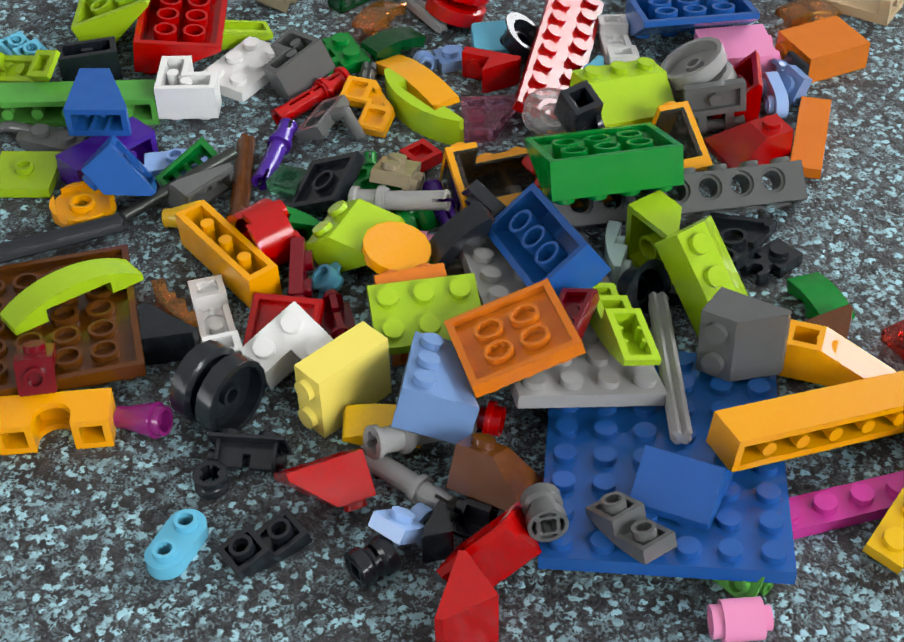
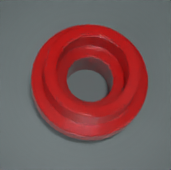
M490 400L487 407L482 406L480 408L477 428L481 429L484 434L500 437L505 424L506 407L498 406L497 401Z

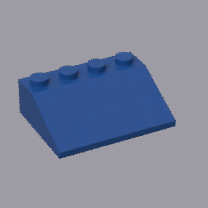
M626 0V18L629 23L628 32L631 36L638 39H646L655 34L667 37L676 36L680 32L695 34V29L748 25L760 19V12L749 0Z

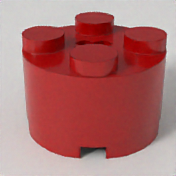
M263 198L227 218L229 223L232 222V225L278 267L290 261V239L292 237H301L298 231L293 230L287 218L289 216L287 207L280 199L273 202L268 198Z

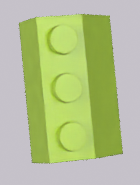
M640 57L637 60L628 62L614 61L609 65L603 66L589 65L584 69L572 70L570 87L587 80L604 103L601 115L606 128L652 122L658 106L674 101L666 71L648 57Z
M711 215L654 243L698 339L702 309L721 287L748 296Z

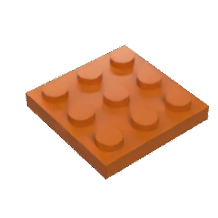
M548 278L444 321L476 398L496 392L500 388L532 377L541 371L568 362L586 353L581 338Z

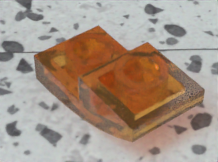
M387 0L372 3L354 18L352 27L362 28L365 34L379 33V29L390 28L391 20H395L396 15L406 14V3Z
M824 0L796 1L780 6L775 11V14L784 20L783 24L789 28L835 15L840 17L842 11Z
M165 278L152 280L151 285L156 308L199 330L195 310L188 311L185 298H176L175 290L168 292Z

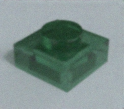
M281 164L266 180L267 191L292 198L307 170Z

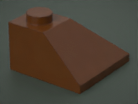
M474 433L456 443L446 488L506 511L518 501L520 502L521 494L526 488L536 483H543L544 479L508 446L497 443L493 436L484 433Z

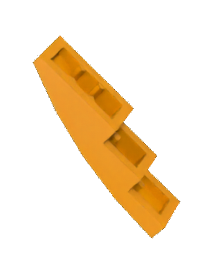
M398 54L375 62L377 64V74L384 75V69L390 68L407 80V91L434 110L460 102L459 96L440 77L414 59Z

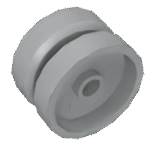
M703 37L686 42L673 50L662 62L661 68L667 73L676 103L682 102V86L738 78L732 64L727 60L728 55L718 38Z

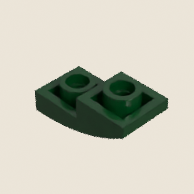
M397 27L368 37L361 42L360 47L370 53L371 58L380 61L400 54L401 49L409 51L412 47H424L426 36L411 27Z

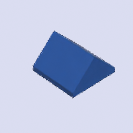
M645 445L630 497L644 503L645 512L708 531L733 479V472L724 467Z

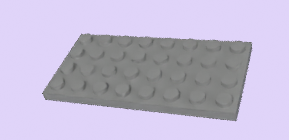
M580 233L581 236H582V237L588 242V244L591 246V244H590V242H589L587 236L585 235V233ZM487 235L482 238L476 248L466 243L462 247L458 257L465 274H475L481 306L527 287ZM607 275L603 277L600 283H610ZM590 322L582 338L586 351L585 354L541 371L532 377L508 385L517 409L665 406V397L668 394L654 365H621L597 337Z

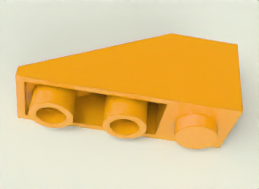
M793 319L790 321L784 367L779 376L824 386H833L896 372V370L829 327Z

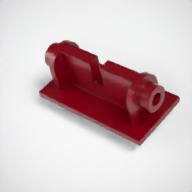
M334 289L327 290L322 297L325 302L321 327L335 339L354 327L355 321L350 303H343L342 294Z

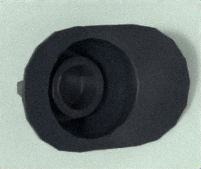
M511 12L506 16L507 28L500 38V43L510 54L521 56V60H528L538 26L525 15Z
M650 259L641 266L630 267L625 270L618 279L616 289L619 295L628 296L632 308H641L650 329L648 296L653 291L657 294L662 291L669 297L671 279L662 261Z

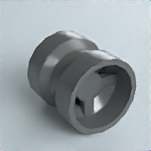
M536 483L524 490L520 497V505L523 515L526 517L525 523L529 536L539 542H551L562 537L568 530L569 521L563 507L559 489L550 483Z

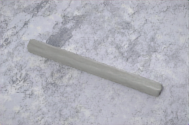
M653 291L648 296V309L653 339L662 359L660 365H658L660 379L668 392L665 397V410L670 440L676 445L680 443L687 445L692 440L691 435L693 431L668 297L662 291L658 294Z

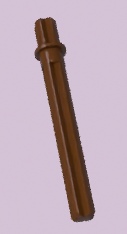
M242 133L240 139L237 140L236 152L239 157L235 159L230 211L225 218L226 220L228 216L250 206L255 138L254 136H248L247 133Z

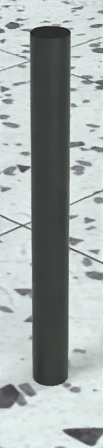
M231 146L173 181L231 162L239 157L238 153ZM171 182L157 189L154 195L145 196L121 210L127 222L168 199L169 184Z

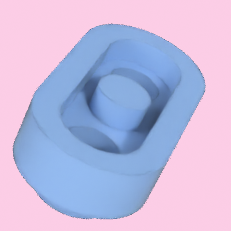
M777 71L763 72L762 97L765 112L770 115L777 114L782 119H785L788 116L789 100L779 73Z

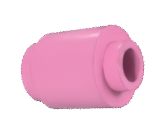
M761 596L718 599L717 604H708L707 624L712 640L721 639L722 642L766 640L767 631H773L774 629L771 605H764Z

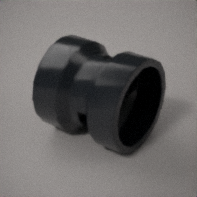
M382 534L371 538L367 546L363 548L354 547L344 554L345 564L352 579L363 590L376 584L378 577L382 575L391 576L402 568L395 546L390 539Z

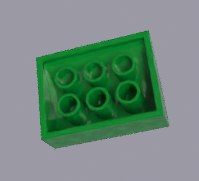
M651 122L524 138L527 152L543 193L551 202L558 205L572 204L575 202V199L587 198L593 201L604 200L608 197L607 195L620 193L622 196H636L640 194V190L648 189L667 192L671 191L673 186L684 185L683 144Z

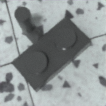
M345 94L321 101L295 132L300 143L310 140L318 142L326 138L330 133L329 129L343 119L355 141L364 138L366 134L350 109V103Z

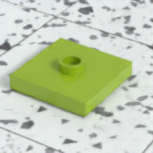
M2 151L0 155V198H51L60 175L55 155L63 151Z

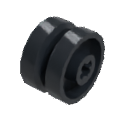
M208 340L199 343L186 354L176 369L171 381L169 394L171 407L178 415L191 422L199 423L203 429L209 432H220L225 428L241 430L251 420L263 398L266 384L265 371L259 362L246 355L236 353L232 348L218 341Z

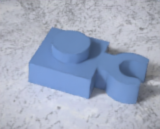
M773 59L772 63L776 65V71L779 73L787 91L789 104L800 106L801 96L805 97L813 80L796 65H790L785 60Z

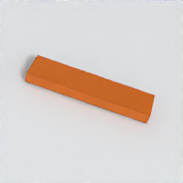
M801 96L790 161L802 160L805 178L820 179L832 102L829 99Z

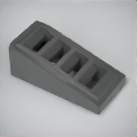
M228 162L171 182L169 184V205L173 208L203 199L207 203L214 201L232 189L234 166Z

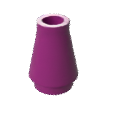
M160 401L132 406H118L114 412L113 421L117 428L127 429L152 439H158L170 433L173 426V412L169 406H164Z

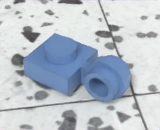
M460 44L446 45L443 48L433 49V55L429 51L420 50L414 54L412 59L431 71L438 68L442 74L462 70L463 49Z

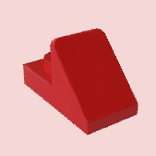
M466 46L462 51V77L482 80V93H490L517 85L521 82V56Z

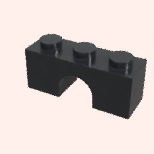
M587 80L560 91L554 115L567 133L606 128L601 115L604 103Z

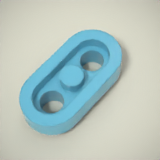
M183 509L171 515L144 553L147 571L153 578L158 580L174 579L180 576L188 567L209 535L207 520L202 512L195 509Z

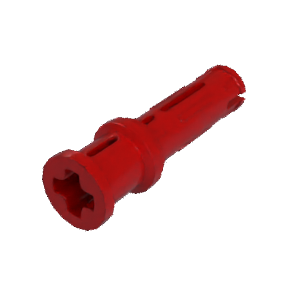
M338 66L326 78L320 77L316 79L310 89L271 110L273 121L276 125H278L282 118H291V121L320 104L321 101L335 97L341 93L350 73L344 67Z

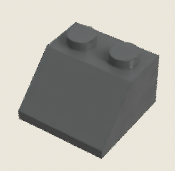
M721 287L701 312L695 369L728 382L781 374L784 367L792 311Z

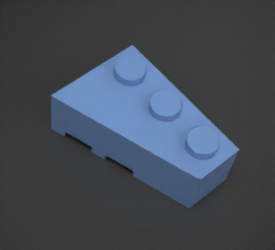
M415 331L391 427L456 444L472 434L479 405L452 341L443 339V337L436 333H420Z

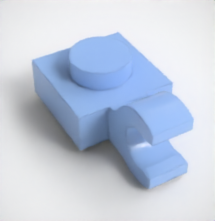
M419 502L411 510L400 506H393L392 509L373 511L368 526L399 546L421 542V537L426 527L423 523L431 516L434 509Z

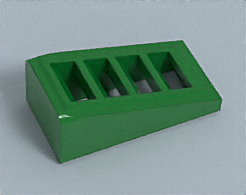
M201 137L159 173L155 179L161 186H164L170 182L169 179L172 177L178 178L181 176V171H190L192 164H202L201 158L204 156L210 159L218 153Z

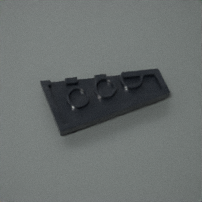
M712 212L709 214L713 218L737 272L776 232V220ZM672 285L669 291L670 304L682 305L675 287Z

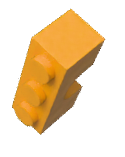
M112 388L60 391L23 397L19 395L0 396V455L38 453L42 437L57 429H67L72 432L76 449L115 446L116 426L114 425L113 416L116 404Z

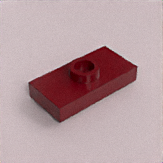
M562 288L558 298L582 340L600 300L598 290L592 288Z

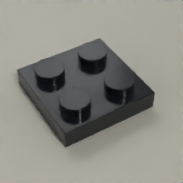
M359 151L311 161L288 207L307 214L328 211L338 201L344 200L346 202L350 188L359 177V172L365 162V158Z

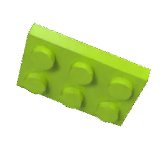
M474 273L367 286L372 328L388 338L389 355L409 353L415 331L420 333H436L443 337V339L452 341L444 321L481 306Z

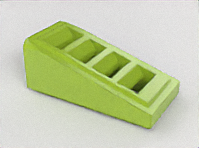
M225 20L222 51L233 49L249 36L267 41L273 39L274 34L266 21Z

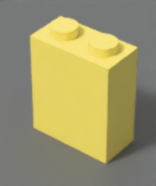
M364 321L294 365L296 380L294 387L298 396L299 419L306 428L314 429L324 438L343 426V410L345 406L376 404L392 393L388 338Z

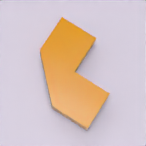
M349 75L340 95L345 94L350 103L349 106L363 109L358 122L366 135L385 138L395 117L393 106L383 94L376 80Z

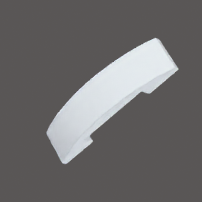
M597 15L600 46L606 65L614 61L628 62L640 58L636 45L631 44L628 35L629 23L626 15Z
M222 275L187 281L201 343L208 340L218 341L232 348L236 353L241 354L239 349L242 347L238 330H236Z

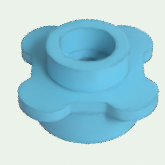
M334 262L331 265L322 264L314 271L312 275L313 288L319 291L317 295L319 299H322L327 290L334 289L338 292L343 285L344 278L340 275L341 264L338 262Z

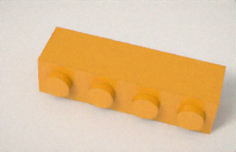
M204 199L175 213L182 245L214 275L221 274L224 285L250 309L254 293L283 295L278 266Z

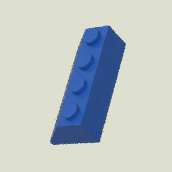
M534 183L527 187L494 218L495 221L487 234L527 287L548 278L557 296H559L562 288H592L599 284L603 277L612 270Z

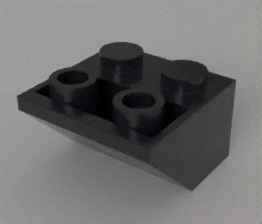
M114 36L56 45V50L61 53L58 63L62 81H75L79 68H110L115 80H123Z

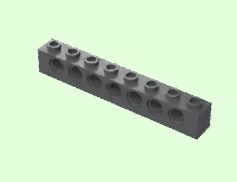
M785 156L769 160L770 164L762 165L758 164V160H750L739 163V167L727 168V164H716L707 167V171L696 172L694 167L684 168V185L673 186L679 194V200L676 202L682 206L681 219L708 216L710 212L724 214L797 205L808 199L802 160L790 161L789 157ZM763 176L771 180L772 190L767 189L763 185ZM731 180H735L740 184L741 194L732 190ZM700 183L705 184L709 188V198L704 197L700 193ZM652 189L640 190L646 196L656 192ZM620 193L610 194L615 200L616 206L615 209H609L603 204L602 200L593 201L587 198H579L578 200L582 202L584 207L583 213L573 211L570 204L558 205L554 202L552 203L577 231L606 228L608 220L622 222V226H625L628 204L636 201L635 196H622Z

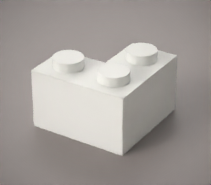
M162 56L154 85L159 119L177 121L181 119L209 120L219 118L222 99L218 71L194 72L191 56Z
M293 301L242 346L239 351L241 354L260 363L265 371L266 385L272 390L294 370L296 363L334 339Z

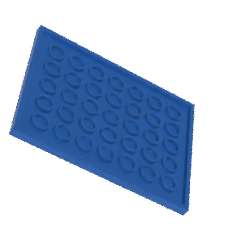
M678 351L693 431L691 435L692 440L687 445L683 443L676 445L670 440L665 406L549 408L543 483L553 484L559 489L569 526L566 533L559 539L551 542H539L542 553L538 555V569L729 581L745 580L746 582H758L761 577H765L763 583L795 585L797 569L785 460L733 472V479L708 531L646 512V518L675 531L677 547L646 565L632 558L609 540L588 518L585 511L587 506L600 500L607 493L617 490L628 496L631 495L645 445L728 469L706 442L714 411L777 398L775 375L728 382L696 370L697 353ZM654 365L660 377L658 365Z

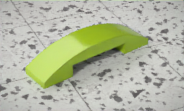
M36 50L35 55H5L0 52V83L49 82L61 53L58 50Z
M390 68L384 69L386 98L393 106L395 116L403 124L422 136L444 144L452 145L464 142V119L446 106L436 110L432 109L407 91V80Z
M100 258L82 261L56 270L28 286L0 312V318L17 336L49 322L47 309L103 285L112 293H115L143 281L144 277L126 259Z

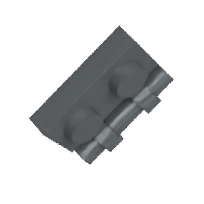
M743 77L682 86V102H689L702 136H706L707 132L725 131L746 123L744 115L734 116V112L746 111V81ZM722 114L721 118L707 120V116ZM690 122L683 123L684 135L694 134Z

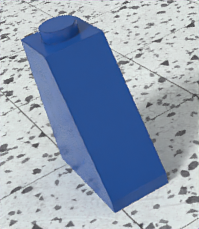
M79 68L63 108L69 136H111L113 134L115 136H131L132 131L127 106L110 68Z

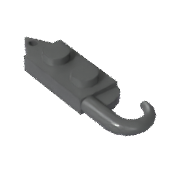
M4 121L0 123V133H16L18 145L22 147V150L65 151L89 138V136H69L67 129L35 123L31 125L17 121Z

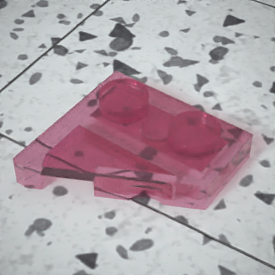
M516 94L461 97L464 141L480 143L496 140L515 113L512 107Z

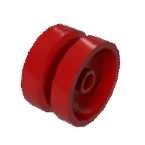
M426 0L425 9L436 19L449 25L471 28L473 23L483 22L486 14L485 5L490 0Z

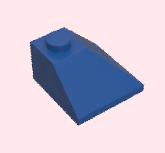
M114 134L83 164L81 169L84 173L82 176L84 182L92 190L96 191L99 189L104 195L152 196L157 190L158 182L154 175Z

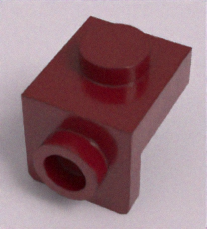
M31 340L16 348L13 365L19 396L48 394L57 391L55 374L57 353L55 342L45 344L44 340Z

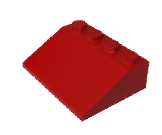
M150 0L148 7L137 20L133 39L134 72H143L150 75L158 73L162 56H191L193 63L220 53L222 51L228 0Z

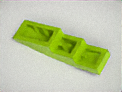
M599 283L592 287V289L598 290L600 300L592 315L590 324L608 352L623 366L660 365L662 359L641 308H632L628 296L619 295L614 283Z

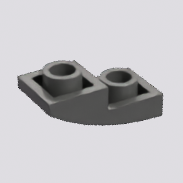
M617 490L603 495L600 500L585 508L588 518L609 540L644 565L677 547L675 531L646 518L644 503Z

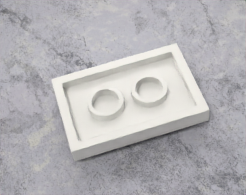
M249 36L204 71H218L221 95L243 103L269 83L262 67L275 58L276 55L270 46L271 43Z

